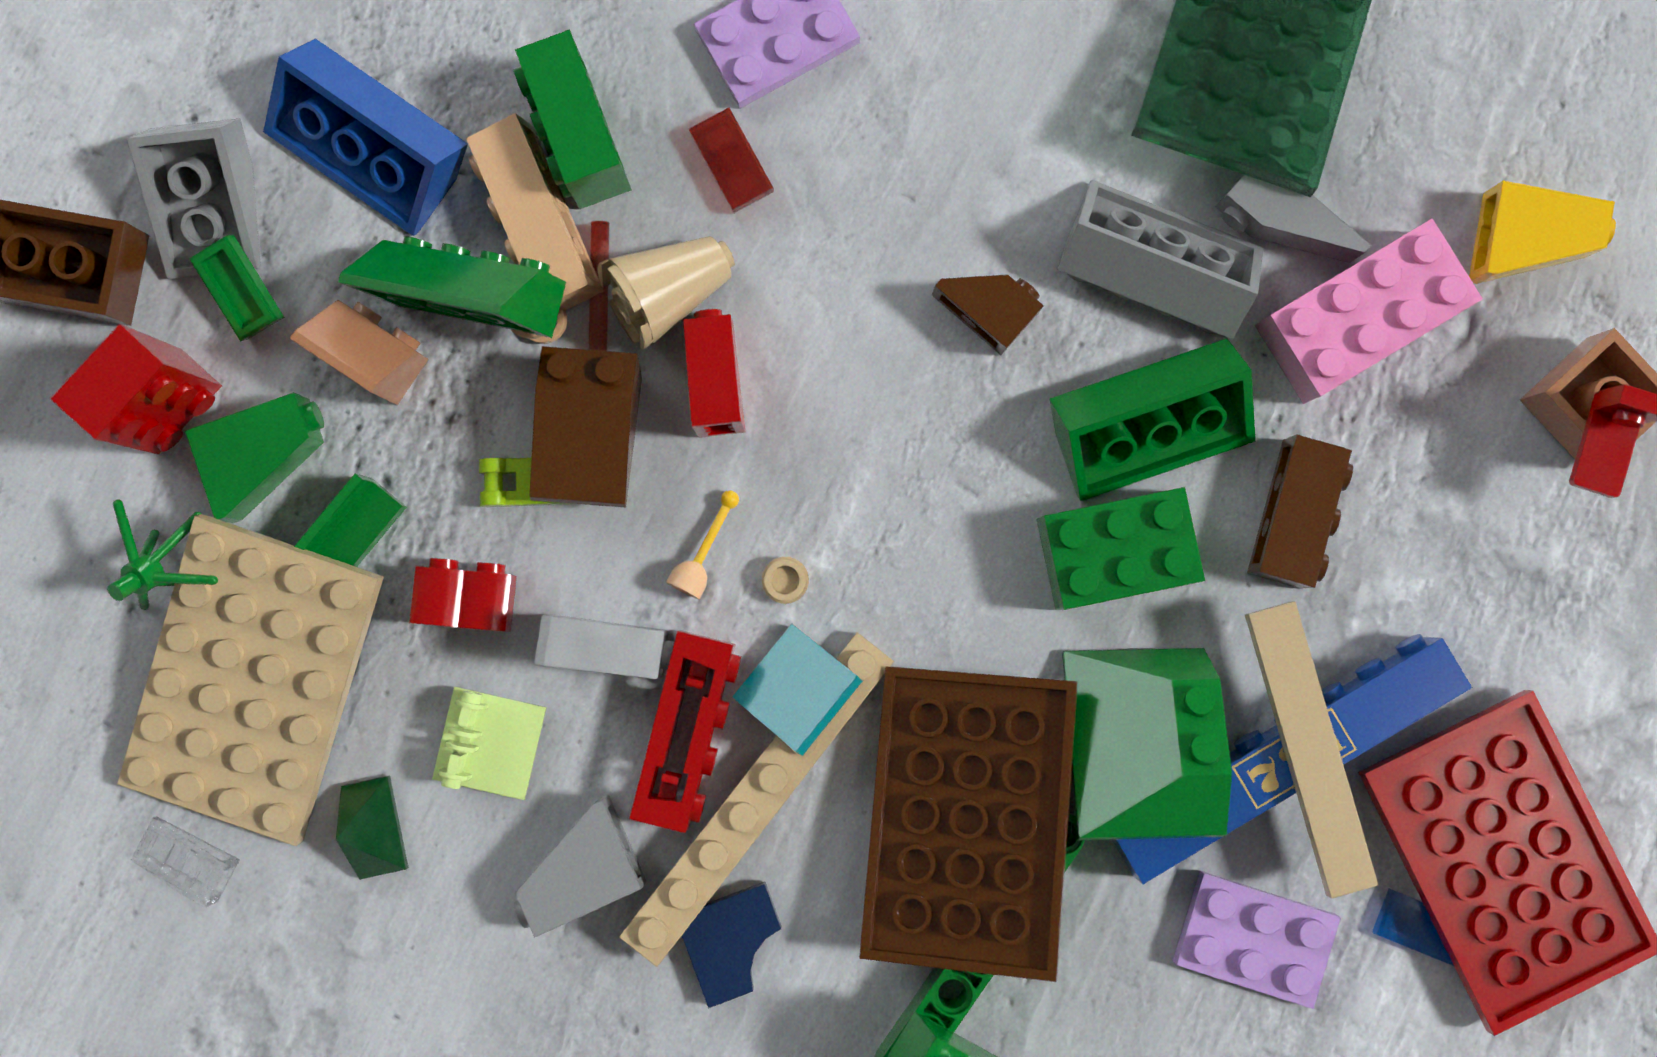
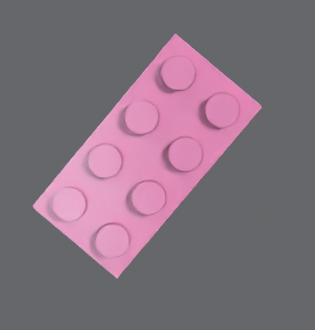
M1432 218L1257 323L1255 327L1300 400L1305 404L1321 397L1483 300Z

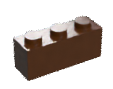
M1298 434L1283 439L1247 570L1248 574L1300 589L1315 588L1317 581L1320 582L1324 578L1329 563V556L1324 554L1328 538L1335 534L1341 519V510L1337 509L1341 491H1345L1349 486L1353 475V465L1349 463L1352 450Z

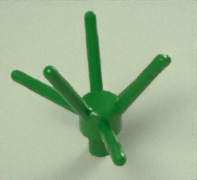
M119 499L114 500L113 508L129 563L121 568V577L107 587L108 593L113 599L122 601L132 593L137 594L140 608L147 610L150 606L148 591L156 586L217 584L218 578L214 575L165 573L160 563L190 532L194 516L201 515V512L193 513L153 553L152 551L160 536V532L155 529L152 530L138 555L123 502Z

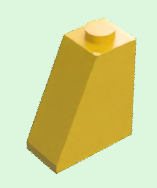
M1504 180L1483 193L1469 273L1471 281L1474 284H1479L1584 259L1607 248L1616 230V221L1612 218L1615 202Z

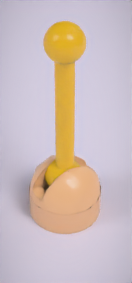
M732 490L725 491L721 495L722 506L694 560L685 561L675 566L666 581L671 587L700 600L707 585V574L702 563L728 512L739 503L738 494Z

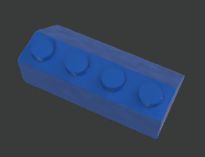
M316 38L278 57L263 132L412 236L419 233L457 180L468 143Z

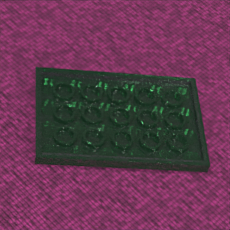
M1174 0L1131 136L1311 197L1319 186L1372 0Z

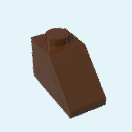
M1009 275L942 278L935 285L932 293L935 299L1000 355L1009 348L1044 306L1038 301L1040 295L1032 285L1021 278L1015 281Z

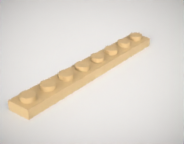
M856 632L836 659L862 679V683L803 756L795 752L777 735L774 737L619 936L656 967L662 962L883 677L885 667H890L894 661L858 632Z

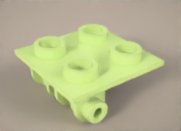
M454 687L432 780L441 781V786L451 789H460L463 786L525 800L547 707Z

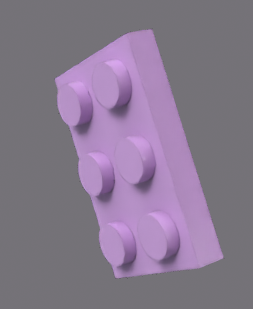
M736 0L694 23L699 38L739 109L860 43V35L840 0Z
M1199 871L1172 961L1177 966L1314 1009L1341 917L1329 911Z

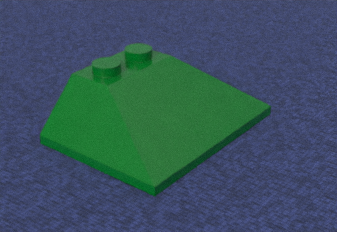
M1205 649L1063 651L1064 680L1077 681L1078 683L1072 760L1078 840L1225 837L1228 826L1232 769L1221 681Z

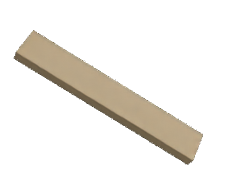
M1296 601L1244 614L1326 896L1332 899L1378 886Z

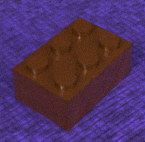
M0 200V303L131 326L150 235L124 221Z

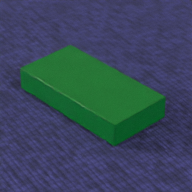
M226 235L189 258L240 342L250 339L285 318L234 235Z

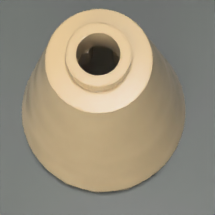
M707 236L607 259L598 264L597 270L602 288L610 284L612 286L613 299L608 302L621 327L634 344L640 341V349L643 350L654 344L731 278L730 268L735 265L730 249L724 241L717 242L713 237Z

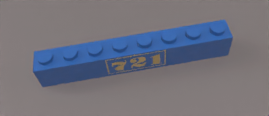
M1421 634L1409 637L1396 645L1395 649L1398 653L1385 661L1377 658L1363 664L1355 670L1357 677L1343 686L1340 682H1336L1321 689L1343 765L1473 688L1443 638L1422 637ZM1277 725L1262 734L1259 730L1250 732L1234 742L1236 749L1230 752L1232 782L1227 834L1296 794ZM1222 837L1116 839L1112 841L1133 877L1140 883L1145 884Z

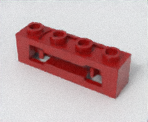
M682 630L677 631L629 819L682 833L687 832L691 821L700 822L706 800V795L698 793L702 776L712 775L718 753V748L710 747L714 729L723 730L730 702L722 700L726 682L735 684L742 656L734 654L736 644ZM689 659L692 663L685 685L698 689L704 688L708 669L711 668L715 671L709 695L705 694L702 696L683 770V773L688 774L683 796H676L682 774L666 770L665 774L663 773L661 777L659 793H653L659 767L663 768L669 758L686 689L680 688L686 661Z

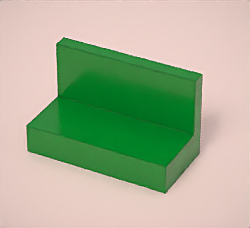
M355 473L294 547L309 550L358 567L407 507L372 478Z

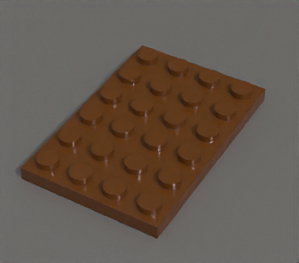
M885 667L859 959L1057 982L1077 681Z

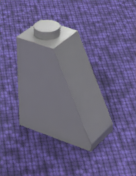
M541 615L534 665L659 679L663 676V669H668L674 642L668 641L669 631L562 615Z
M609 795L600 798L588 809L515 892L518 900L514 902V908L518 920L524 928L530 927L534 938L639 891L646 883L645 876Z

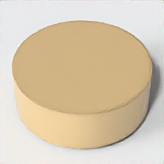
M779 557L772 560L765 567L762 574V586L765 593L773 601L782 604H789L799 600L806 593L809 585V576L806 568L800 561L792 557Z

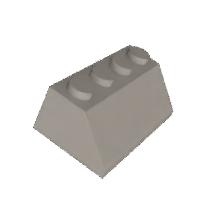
M1091 179L1064 246L1057 270L1067 273L1069 277L1078 282H1090L1110 290L1118 298L1135 300L1153 307L1163 316L1178 317L1193 323L1206 333L1220 334L1233 339L1258 296L1263 247Z

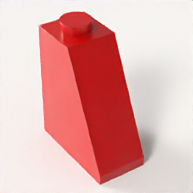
M720 309L694 312V318L683 320L692 428L699 438L746 433L734 324L731 314L722 315V310Z

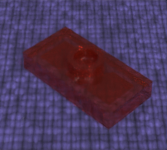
M730 107L689 128L693 141L733 214L774 192L770 180Z

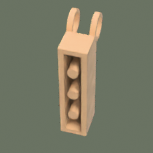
M514 113L466 138L473 154L469 156V163L477 178L486 184L490 197L486 199L487 205L494 219L499 224H503L508 236L504 244L511 260L516 265H520L522 258L543 262L550 266V274L566 282L557 317V325L552 338L511 330L520 337L537 343L548 344L558 340L565 332L567 326L566 310L604 292L559 185L557 186L546 160L547 157L533 125Z

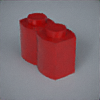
M429 558V567L415 566L409 623L511 632L517 576L505 574L506 565L477 562L476 571L458 570L457 560Z

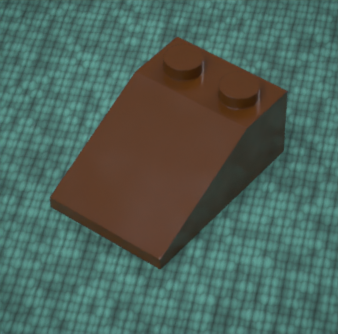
M542 346L535 388L530 500L626 508L642 384L637 353Z

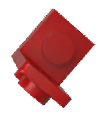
M1627 384L1595 392L1570 475L1569 484L1571 486L1609 498H1616L1621 495L1639 430L1644 427L1645 423L1657 421V394Z

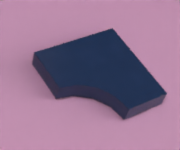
M765 881L707 903L682 934L708 1008L753 992L754 984L751 968L754 955L766 938L782 928Z

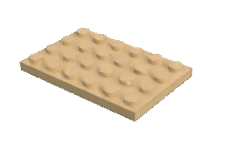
M204 514L197 515L193 519L178 573L214 575L218 578V582L215 585H174L117 785L297 846L304 840L384 576L309 550L296 548L294 545Z

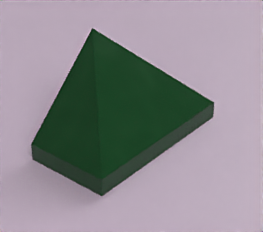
M390 775L341 786L336 841L359 880L409 868Z

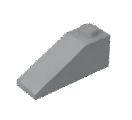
M1265 153L1250 166L1215 206L1222 212L1221 217L1224 222L1237 232L1244 231L1253 238L1351 263L1366 253L1371 247L1366 240Z

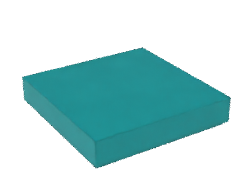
M791 624L732 698L795 752L803 756L863 680Z

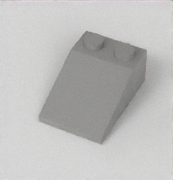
M240 118L149 128L126 138L167 279L198 276L199 274L189 258L226 235H234L255 269L261 267L253 166Z

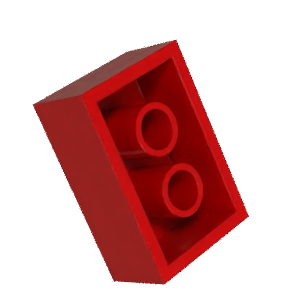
M119 324L50 399L93 439L159 455L161 452L171 449L180 441L183 436L182 429L193 417L202 415L213 405L215 401L214 394L222 385L182 349Z

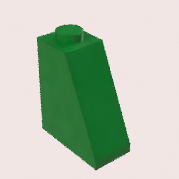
M293 392L185 431L214 518L227 523H236L243 520L324 443L320 429L324 428V419L314 401L310 402V399Z

